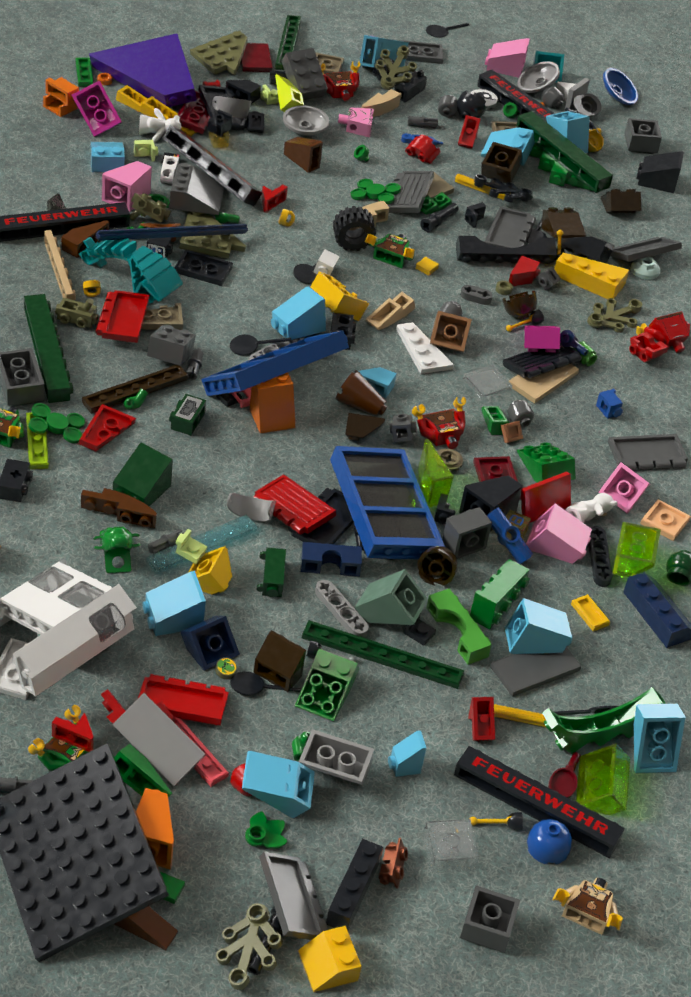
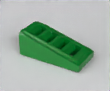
M483 406L481 411L490 434L503 435L501 425L507 424L509 421L499 406Z

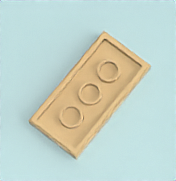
M569 364L531 379L517 375L508 381V386L535 404L576 376L579 369Z

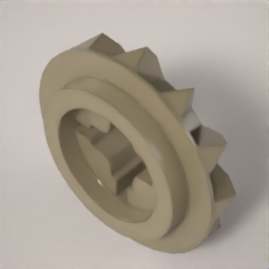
M440 449L434 454L433 463L436 464L437 468H442L443 471H458L459 467H462L463 457L455 450Z

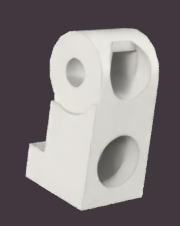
M164 156L160 176L161 183H173L176 168L179 164V157ZM168 161H174L175 163L172 164V165H169L167 162H168Z

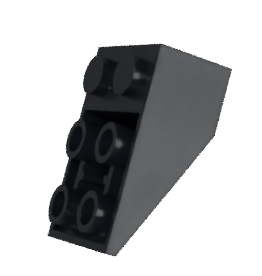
M592 236L561 239V248L573 251L574 254L586 258L588 256L587 259L606 264L615 247L606 241Z

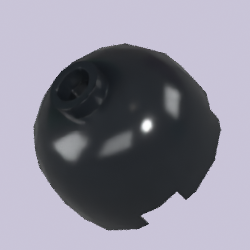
M464 91L457 100V111L463 119H465L466 115L481 118L487 109L485 106L486 101L477 93L471 94L468 91Z

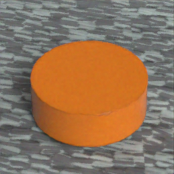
M100 73L97 76V81L100 80L102 85H110L113 82V77L109 73Z

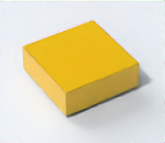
M424 257L416 264L415 269L429 276L438 269L439 264Z

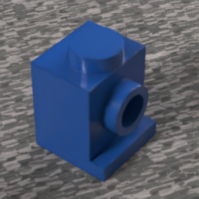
M615 389L600 392L596 406L607 419L618 417L623 412L621 408L623 403L616 396Z

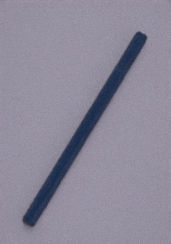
M246 224L99 230L96 233L98 241L123 240L125 238L147 239L246 234L248 228Z

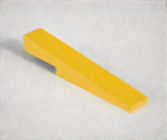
M128 85L117 91V101L147 116L157 118L154 113L155 108L161 111L166 120L178 115V113L153 96L146 98ZM181 126V130L190 137L197 133Z

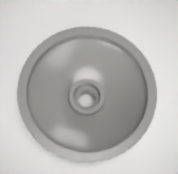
M540 62L530 66L518 78L517 84L519 89L526 93L544 91L558 79L560 74L559 67L554 62Z
M295 106L284 112L283 123L294 133L311 136L325 131L329 126V118L325 112L318 108Z

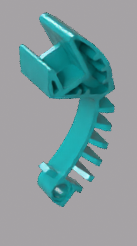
M91 237L83 241L87 248L80 252L79 255L88 265L96 262L102 268L107 264L105 258H118L127 261L131 269L133 293L149 295L148 305L155 300L160 302L183 285L180 276L167 258L145 246L136 250V241L130 242V239L125 238L123 240H106L95 243Z

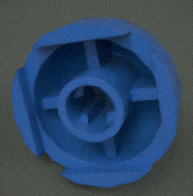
M553 819L542 820L535 824L527 837L528 851L537 861L543 864H548V862L560 864L570 854L572 837L568 828L563 823Z

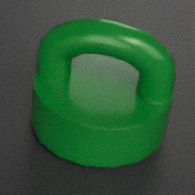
M509 102L504 105L503 113L508 118H514L518 115V107L514 103Z
M365 145L358 146L355 149L354 157L359 161H369L368 147Z

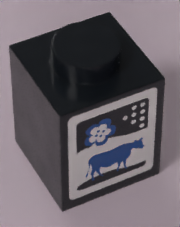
M171 237L149 238L147 240L146 247L153 250V252L162 255L164 258H167L168 254L171 255L173 250Z

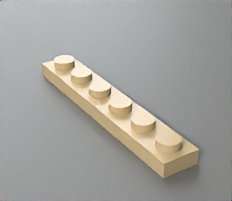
M46 230L45 246L62 297L76 300L75 290H72L71 279H68V270L64 268V258L61 257L60 247H57L56 236L53 237L51 230Z

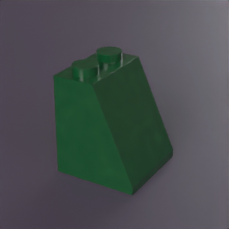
M141 442L114 479L113 490L134 497L150 507L171 487L173 459Z

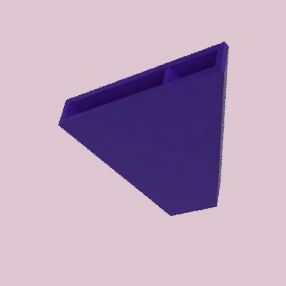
M177 33L89 53L93 68L102 73L111 74L113 79L130 86L148 98L153 96L167 107L197 101L195 88Z

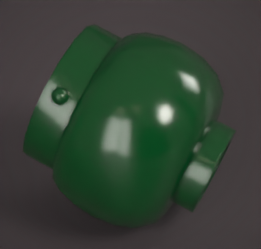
M681 550L669 556L666 570L667 579L670 582L681 586L691 584L690 551Z

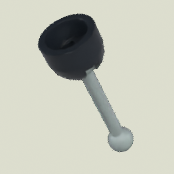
M310 640L306 656L315 658L318 649H322L321 644ZM333 653L335 655L356 662V658L354 656L347 657Z

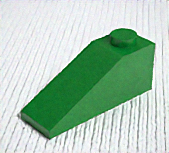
M131 744L121 749L114 757L124 782L141 797L145 788L159 790L168 794V798L170 797L172 792L154 767Z

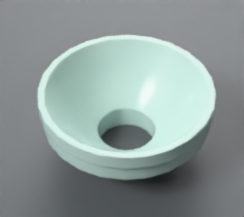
M652 257L634 260L630 267L631 272L636 277L645 280L655 279L660 274V266Z

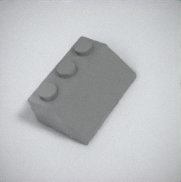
M312 729L299 762L308 768L362 785L370 770L374 749Z

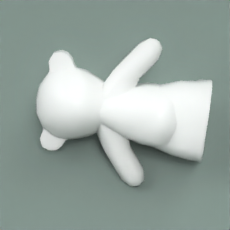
M158 108L154 109L157 118L140 115L139 135L155 134L152 138L154 143L164 135L170 125L181 130L180 117L178 115L166 120Z
M599 493L593 500L573 503L572 506L567 507L566 511L584 523V521L593 519L596 514L598 516H606L607 512L613 506L618 505V503L609 494Z

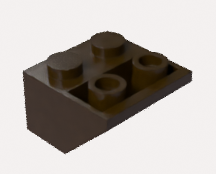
M612 189L601 196L606 213H637L641 211V192H636V189H627L625 192H621V189Z
M271 630L255 658L253 672L272 684L281 686L284 691L289 692L290 688L302 677L306 649Z

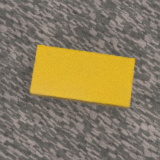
M588 594L572 600L571 605L593 632L610 625V620Z

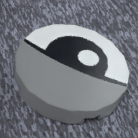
M483 89L470 92L471 94L477 93L485 99L486 110H490L492 107L494 109L497 106L498 97L493 92Z

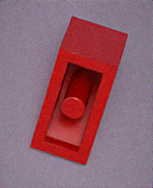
M521 256L510 273L509 282L512 286L532 284L536 276L541 272V269H539L540 262Z

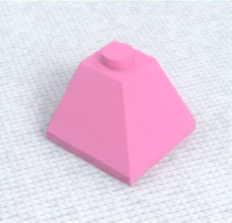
M620 462L599 493H607L612 496L613 500L618 503L616 506L628 514L650 483Z

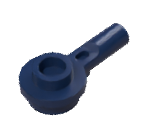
M562 331L560 334L562 346H572L584 356L588 354L589 350L577 342L578 338H576L573 331Z

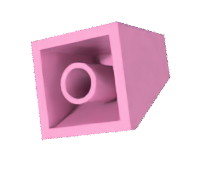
M525 38L493 44L486 57V70H494L496 73L519 78L525 64L530 39Z
M136 161L104 172L102 174V201L109 204L125 202L128 211L133 210V202L131 200L135 193H145L148 195L151 193L152 167Z
M555 503L533 523L526 545L533 552L573 564L585 556L587 552L585 550L586 546L591 540L590 533L592 529Z

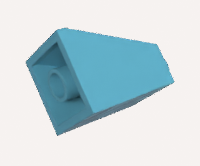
M569 111L546 116V121L549 125L583 152L588 153L590 116Z
M309 286L305 287L272 311V327L285 338L290 337L291 340L326 331L325 299Z
M191 571L146 592V599L142 603L143 611L145 614L148 613L149 629H153L155 636L180 632L204 621L206 600L195 571Z
M525 598L522 599L505 626L509 652L511 654L563 653L572 641V634L565 612Z

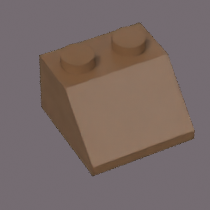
M438 311L430 344L464 352L472 319Z

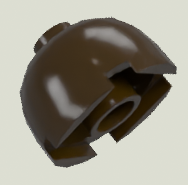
M528 291L509 296L510 300L507 301L505 298L502 299L506 312L513 317H519V320L529 318V314L534 312L537 307L535 291H532L530 295Z
M442 546L430 547L422 553L417 562L419 576L424 582L434 586V582L442 586L447 585L453 580L457 572L458 562L456 556L451 550ZM432 575H434V576H439V575H441V578L434 579V578L432 577Z

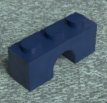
M303 542L300 572L320 574L323 564L333 563L339 567L340 575L360 577L362 547Z

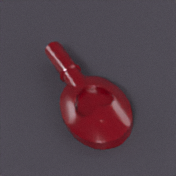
M578 752L572 754L566 768H559L552 774L548 783V788L559 792L567 798L574 794L578 784V779L574 772L581 758Z

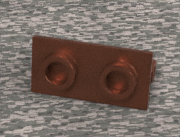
M401 838L398 839L397 844L390 842L386 846L383 862L390 864H382L379 874L381 884L387 885L389 882H393L397 889L399 888L400 880L404 877V861L408 859V849L404 846Z

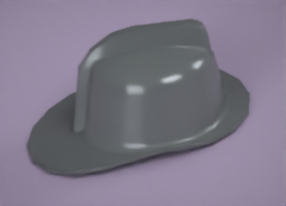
M593 94L578 95L573 99L575 109L581 114L592 116L601 111V102Z

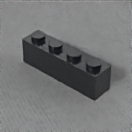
M362 838L328 909L326 919L328 926L333 928L346 926L347 931L349 930L380 864L383 846Z

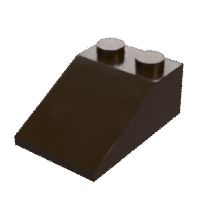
M549 207L548 210H543L542 229L552 237L558 238V230L563 231L561 238L586 237L579 213L574 208L565 207L564 210H558L556 207Z

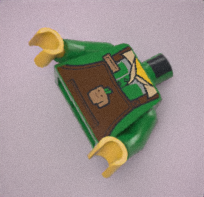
M368 234L365 242L374 248L373 259L399 268H403L405 260L412 261L414 259L415 249L409 247L410 242L403 234L398 236L387 234L384 238L378 240L372 234Z
M12 406L8 410L0 408V445L11 448L15 438L22 439L24 437V428L20 422L19 411Z
M73 705L72 710L75 715H72L69 709L65 711L64 715L76 725L80 720L78 716L81 710L78 705ZM54 737L46 744H44L42 739L36 738L33 740L35 745L31 744L28 747L29 753L33 755L38 754V759L50 772L89 753Z

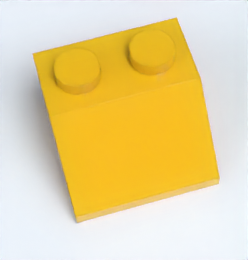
M346 926L323 931L298 950L313 993L359 981L362 966Z

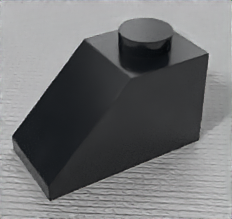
M250 80L226 81V87L233 90L236 99L252 101V104L260 98L261 85Z

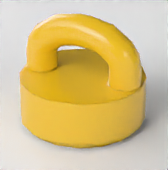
M282 209L278 223L283 226H291L295 221V214L290 210ZM288 214L291 215L290 222H286Z
M84 281V294L88 297L99 295L101 292L100 281ZM96 289V292L94 293L88 292V290Z

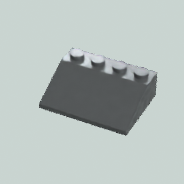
M188 163L178 164L171 187L169 209L219 215L224 186L194 165Z

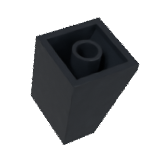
M679 151L645 156L638 168L636 177L639 180L638 185L674 193L681 171L684 152Z
M509 475L468 484L464 487L459 513L461 514L480 507L485 515H488L499 507L504 515L509 518L517 511L523 485Z

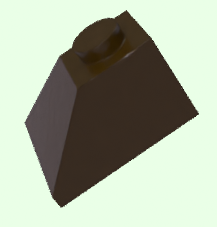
M348 413L345 435L349 436V440L359 441V438L366 437L385 423V418Z

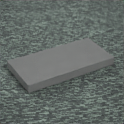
M145 693L112 724L174 787L206 756Z

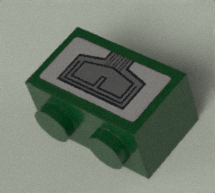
M185 394L183 399L178 401L176 410L170 414L171 430L192 436L205 414L206 400Z

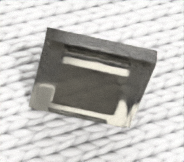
M57 193L47 201V211L66 209L60 194Z

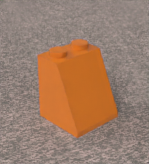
M288 372L251 387L249 410L260 434L295 428L294 385Z
M145 788L136 813L157 865L171 870L174 837L168 794L159 790Z

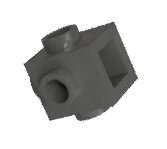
M398 414L393 417V422L389 425L390 434H393L394 442L412 441L413 434L417 431L416 421H413L412 415Z

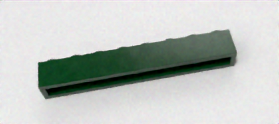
M530 111L518 116L516 128L533 130L534 144L591 190L598 193L610 188L613 175L536 113Z
M45 294L24 296V311L40 373L44 381L48 403L70 401V394H73V384L69 383L70 373L69 370L66 371V359L62 358L64 357L63 347H59L60 336L56 335L57 325L54 323L53 312H50V301H47Z

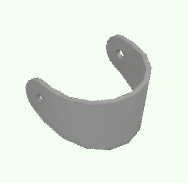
M215 96L212 105L217 111L220 109L231 114L232 117L247 118L252 101Z
M230 493L227 499V507L232 513L259 522L271 520L276 501L259 499L236 493Z

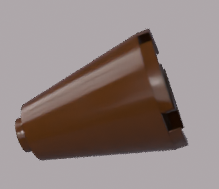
M357 370L348 376L341 386L342 393H337L335 398L338 402L376 417L379 414L382 416L387 409V401Z

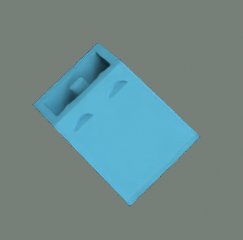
M364 35L360 64L374 68L383 49L389 50V58L395 61L398 48L402 45L408 47V42ZM406 59L402 60L399 67L405 66Z
M248 751L242 789L287 816L295 818L311 808L315 771L298 761Z

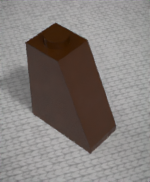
M295 137L285 141L284 155L309 173L320 168L323 142Z

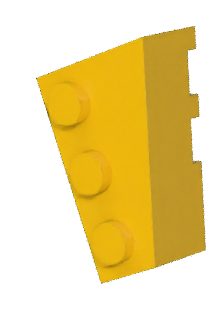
M320 271L310 287L325 299V307L330 308L332 314L354 315L353 319L360 321L369 305L368 302L357 299L358 295L354 292L350 294L346 290V286L334 277Z

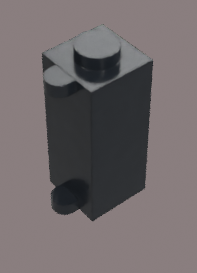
M422 70L413 72L410 82L395 84L394 91L401 93L400 101L406 103L425 90L427 77L424 76Z

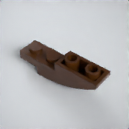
M104 488L102 493L83 490L81 493V508L117 515V521L125 524L130 523L145 528H156L157 513L134 497Z

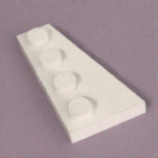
M413 322L397 325L396 330L420 374L453 369L454 364L435 345L430 344V339Z

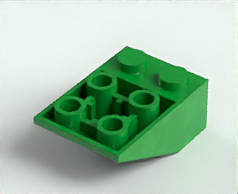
M540 443V446L535 447L524 446L523 449L517 450L532 478L537 483L564 472L571 474V480L576 479L575 458L554 447L551 443Z
M319 648L295 707L334 722L359 672L358 663Z

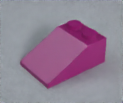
M100 80L72 95L94 137L122 123Z
M524 325V348H528L529 352H538V349H545V352H556V349H560V327Z

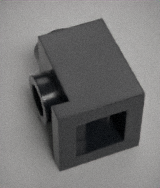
M220 109L216 115L208 120V131L220 137L229 131L232 126V115Z

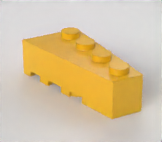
M564 252L556 260L554 268L560 279L606 299H614L625 286L629 269Z

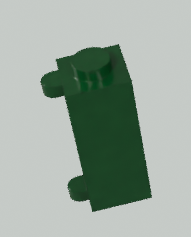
M266 547V551L260 552L259 556L260 559L265 560L263 584L257 585V591L262 592V596L282 597L286 549Z

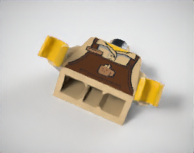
M595 878L593 883L584 880L579 886L574 885L566 890L557 889L552 900H558L562 903L561 906H565L562 917L601 935L605 927L612 926L620 930L623 917L618 914L616 903L612 901L613 893L606 890L607 882L603 878Z

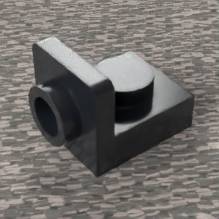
M257 111L249 112L246 118L248 132L263 133L264 113Z
M481 202L467 207L465 221L473 228L477 226L478 220L484 218L486 205Z
M440 494L434 521L441 524H446L447 518L455 515V511L449 509L450 503H446L448 498L446 494Z
M420 615L413 625H405L404 631L405 635L423 646L436 633V629L420 620Z

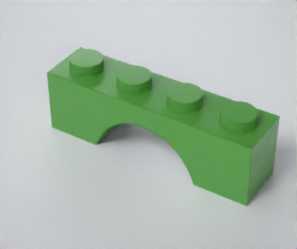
M450 588L429 595L426 609L435 621L452 624L461 631L463 636L460 638L457 651L467 665L488 658L491 649L489 638L485 637L479 625L473 621L468 610L464 609L458 597L453 594Z

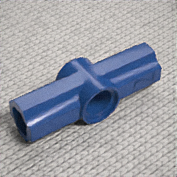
M499 507L486 515L492 522L491 527L497 534L499 543L506 546L518 564H522L533 555L521 538L519 529L512 526ZM507 532L511 534V540L507 538Z

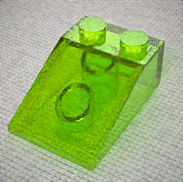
M425 439L418 466V483L430 508L438 505L441 493L449 496L454 476L429 439Z

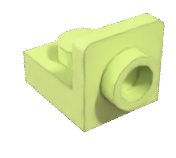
M263 85L260 92L261 99L267 105L279 103L278 91H270L267 85Z
M135 140L134 156H151L153 162L155 161V156H158V147L154 145L153 140Z
M187 529L176 540V553L197 564L207 551V546L191 538L192 531Z

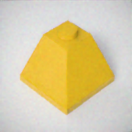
M226 546L205 553L198 563H193L188 573L195 571L202 592L212 595L218 592L222 593L228 588L232 572Z

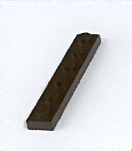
M174 365L82 397V403L92 414L97 412L102 404L112 407L123 403L125 399L136 396L140 389L147 391L149 394L186 381L188 374L180 365Z

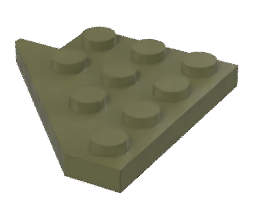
M235 31L190 49V54L214 75L225 70L236 75L248 39L241 31Z
M188 211L185 226L222 225L210 214ZM233 234L181 237L179 249L229 259L231 250L245 252L246 245Z

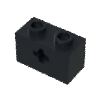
M6 460L0 477V499L21 502L23 495L27 496V483L31 482L33 477V471L30 470V462Z

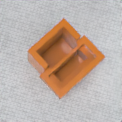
M62 77L56 80L52 78L45 80L47 95L43 97V107L59 117L78 109L72 95L79 91V87Z

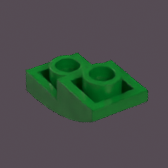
M443 192L433 198L428 195L425 197L420 210L425 215L443 210L452 203V200Z

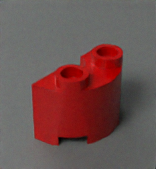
M423 134L416 136L405 148V152L408 155H418L420 161L429 164L441 153L440 148H436L432 143L433 139Z
M647 332L630 338L631 345L629 350L631 354L636 355L643 362L662 356L664 353H667L669 346L661 341L656 343L654 337Z

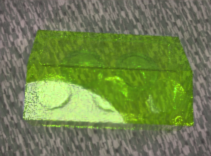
M623 522L612 574L630 577L655 566L661 529Z
M617 744L581 755L576 802L600 814L612 815L627 810L630 757Z

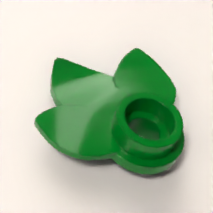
M262 811L258 812L250 819V827L246 830L245 840L248 844L255 847L263 845L270 849L281 848L287 844V839L281 835L284 830L285 821L267 820Z

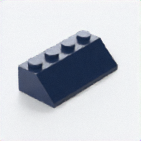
M645 572L628 577L623 593L664 646L668 648L691 640V623L657 580Z

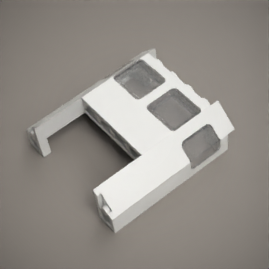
M64 558L0 598V626L12 619L40 634V636L13 653L22 689L37 696L134 630L131 611L137 607L120 584L112 588L97 579L85 575L83 572L67 566L66 559Z

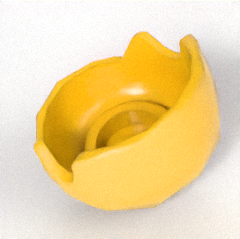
M589 129L588 151L597 152L602 149L604 138L596 129Z

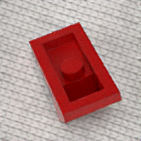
M465 116L458 141L459 146L473 149L481 118Z
M282 184L273 191L262 186L263 194L261 195L263 212L267 213L287 199V186Z
M472 697L468 719H472L473 740H495L494 697Z
M85 713L76 725L69 720L55 717L52 721V737L87 752L93 751L94 736Z

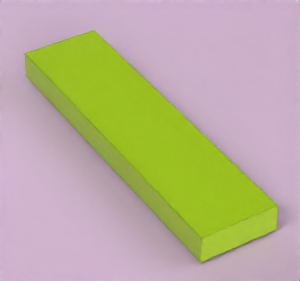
M32 412L26 413L30 469H49L46 432L38 434L31 431L28 424L30 419L35 416Z

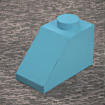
M381 367L359 371L382 397L387 398L395 385L397 373Z
M421 730L414 732L393 746L391 756L388 757L389 768L394 770L395 777L421 774L426 752V745Z

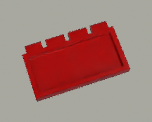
M118 290L108 292L95 333L104 339L138 343L149 303V295Z
M284 474L255 491L253 496L254 498L276 501L273 516L277 517L287 526H290L300 535L303 533L309 534L336 516L334 508Z
M150 674V677L144 678L138 698L145 693L155 704L162 701L175 718L221 726L229 692L225 691V687L211 685L210 688H207V684L190 681L188 685L186 680L169 677L168 681H166L165 676Z

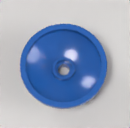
M608 68L603 74V82L609 95L624 105L635 104L638 100V93L632 81L620 70Z

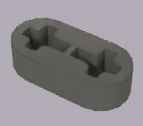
M464 285L461 288L460 296L463 299L483 305L491 303L492 292L472 285Z

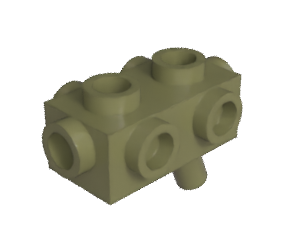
M135 193L131 202H133L132 208L136 210L130 214V219L134 220L139 215L143 217L148 215L159 222H163L164 219L167 220L171 211H169L165 203L151 200L152 197L150 195Z
M63 298L61 303L57 304L55 308L57 319L65 324L69 322L77 324L80 328H91L93 324H97L99 319L97 306L93 305L94 301L91 298H88L85 303Z

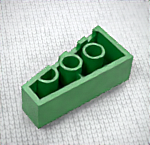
M508 559L498 569L497 574L491 576L489 583L485 582L482 585V590L475 592L470 617L473 621L489 630L494 624L498 625L502 618V613H507L510 609L511 601H516L520 595L521 588L525 589L530 580L528 578L530 569Z

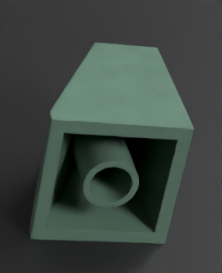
M406 569L370 583L356 604L355 609L367 623L413 625L428 599Z

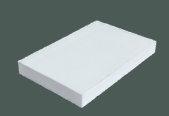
M10 638L0 656V693L26 700L29 692L22 689L13 653L28 643Z

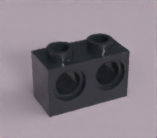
M333 313L331 333L343 330L348 339L347 343L349 348L344 350H350L351 344L355 343L356 322H353L354 315Z

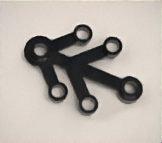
M481 174L475 175V186L483 188L485 185L495 188L490 189L489 196L493 198H498L499 194H505L504 200L510 203L514 199L527 202L533 198V192L529 189H519L510 182H507L505 185L497 178H491V181L487 182L488 178Z

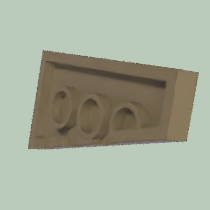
M175 303L174 307L162 305L160 309L153 310L148 307L141 330H157L162 325H171L174 329L183 330L181 303Z

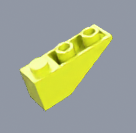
M276 74L280 110L285 112L291 107L303 106L302 93L288 79Z

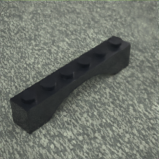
M458 236L456 241L457 261L463 262L479 261L480 263H485L487 261H494L495 263H517L521 256L543 264H550L554 262L557 256L555 238L539 237L534 242L517 248L493 246L476 236Z

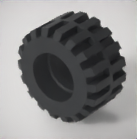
M352 206V208L346 207L344 211L340 210L339 214H336L335 219H333L336 243L343 247L344 250L360 251L361 248L365 249L369 245V243L365 242L367 235H376L372 214L368 213L366 208L363 209L360 206L358 208L356 206ZM354 227H359L356 230H349Z

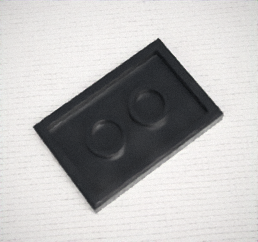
M185 250L174 268L180 275L222 286L233 268V263Z

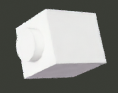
M324 249L313 272L318 274L320 271L331 275L340 256Z

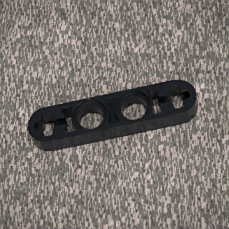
M593 526L590 533L591 540L588 543L593 579L598 586L607 587L611 584L613 574L606 532L601 527ZM595 547H599V548H601L603 551H602V552H599V551H596L594 548H595ZM596 562H603L605 566H600Z

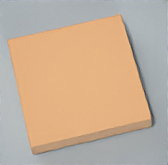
M658 499L642 518L640 524L674 541L690 521L691 516Z

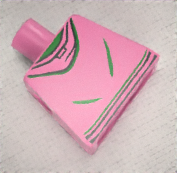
M349 108L348 115L339 114L338 123L347 124L346 132L370 137L374 109Z

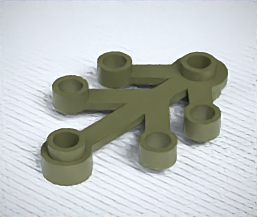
M405 45L398 48L394 64H392L389 58L390 52L387 49L381 51L380 57L383 60L378 59L376 61L375 67L382 76L380 83L385 90L392 89L397 83L410 82L412 75L409 72H415L417 68L415 62H409L408 66L399 67L402 60L406 59L409 55V49ZM385 64L389 70V74H387L384 69ZM404 73L403 76L394 78L396 74Z
M608 298L606 301V314L601 315L604 308L603 304L595 303L593 306L594 313L588 317L587 323L595 328L602 326L610 327L618 333L623 332V323H626L630 328H635L637 320L635 318L622 317V315L630 312L634 314L640 312L642 302L637 299H631L627 307L613 311L617 301L613 298Z
M260 903L252 904L247 910L246 918L232 927H226L223 930L222 936L224 941L231 945L221 948L216 952L217 961L221 965H227L232 959L231 956L243 949L238 968L233 969L228 976L231 986L236 990H243L249 984L247 971L254 949L261 958V963L265 970L272 971L277 966L274 955L269 954L257 936L259 928L266 934L267 942L272 949L280 948L283 940L281 935L275 932L268 922L270 918L268 908ZM249 927L248 933L237 940V934ZM229 933H233L231 937H226ZM273 939H279L277 942L272 943ZM227 954L226 958L220 959L222 955ZM268 960H273L271 964H265ZM239 979H244L242 982L237 983Z

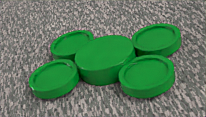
M361 179L357 183L358 188L352 190L350 194L354 200H361L367 196L370 199H378L379 202L385 201L386 204H390L394 201L393 194L399 193L401 186L397 183H390L384 187L382 184H373L371 179Z
M43 403L33 405L31 411L35 417L30 419L28 424L31 431L42 434L48 429L52 433H63L64 439L70 443L79 442L82 436L79 429L85 423L82 415L70 413L66 417L60 413H51L50 408Z

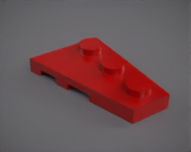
M102 404L81 436L79 445L98 451L132 426L136 418Z

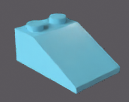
M520 127L491 132L481 152V156L485 157L492 142L521 149V165H525L535 143L533 130Z
M122 142L90 143L92 172H107L124 166L125 154Z
M678 704L636 705L634 718L635 773L677 772L685 716Z

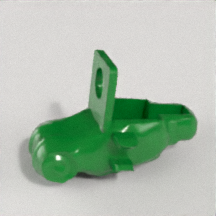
M109 527L100 531V536L93 538L94 540L100 539L102 546H95L94 549L104 550L106 573L130 572L132 570L130 550L141 545L140 543L133 544V537H139V534H132L125 527ZM115 557L123 559L124 565L121 568L113 566L112 560Z

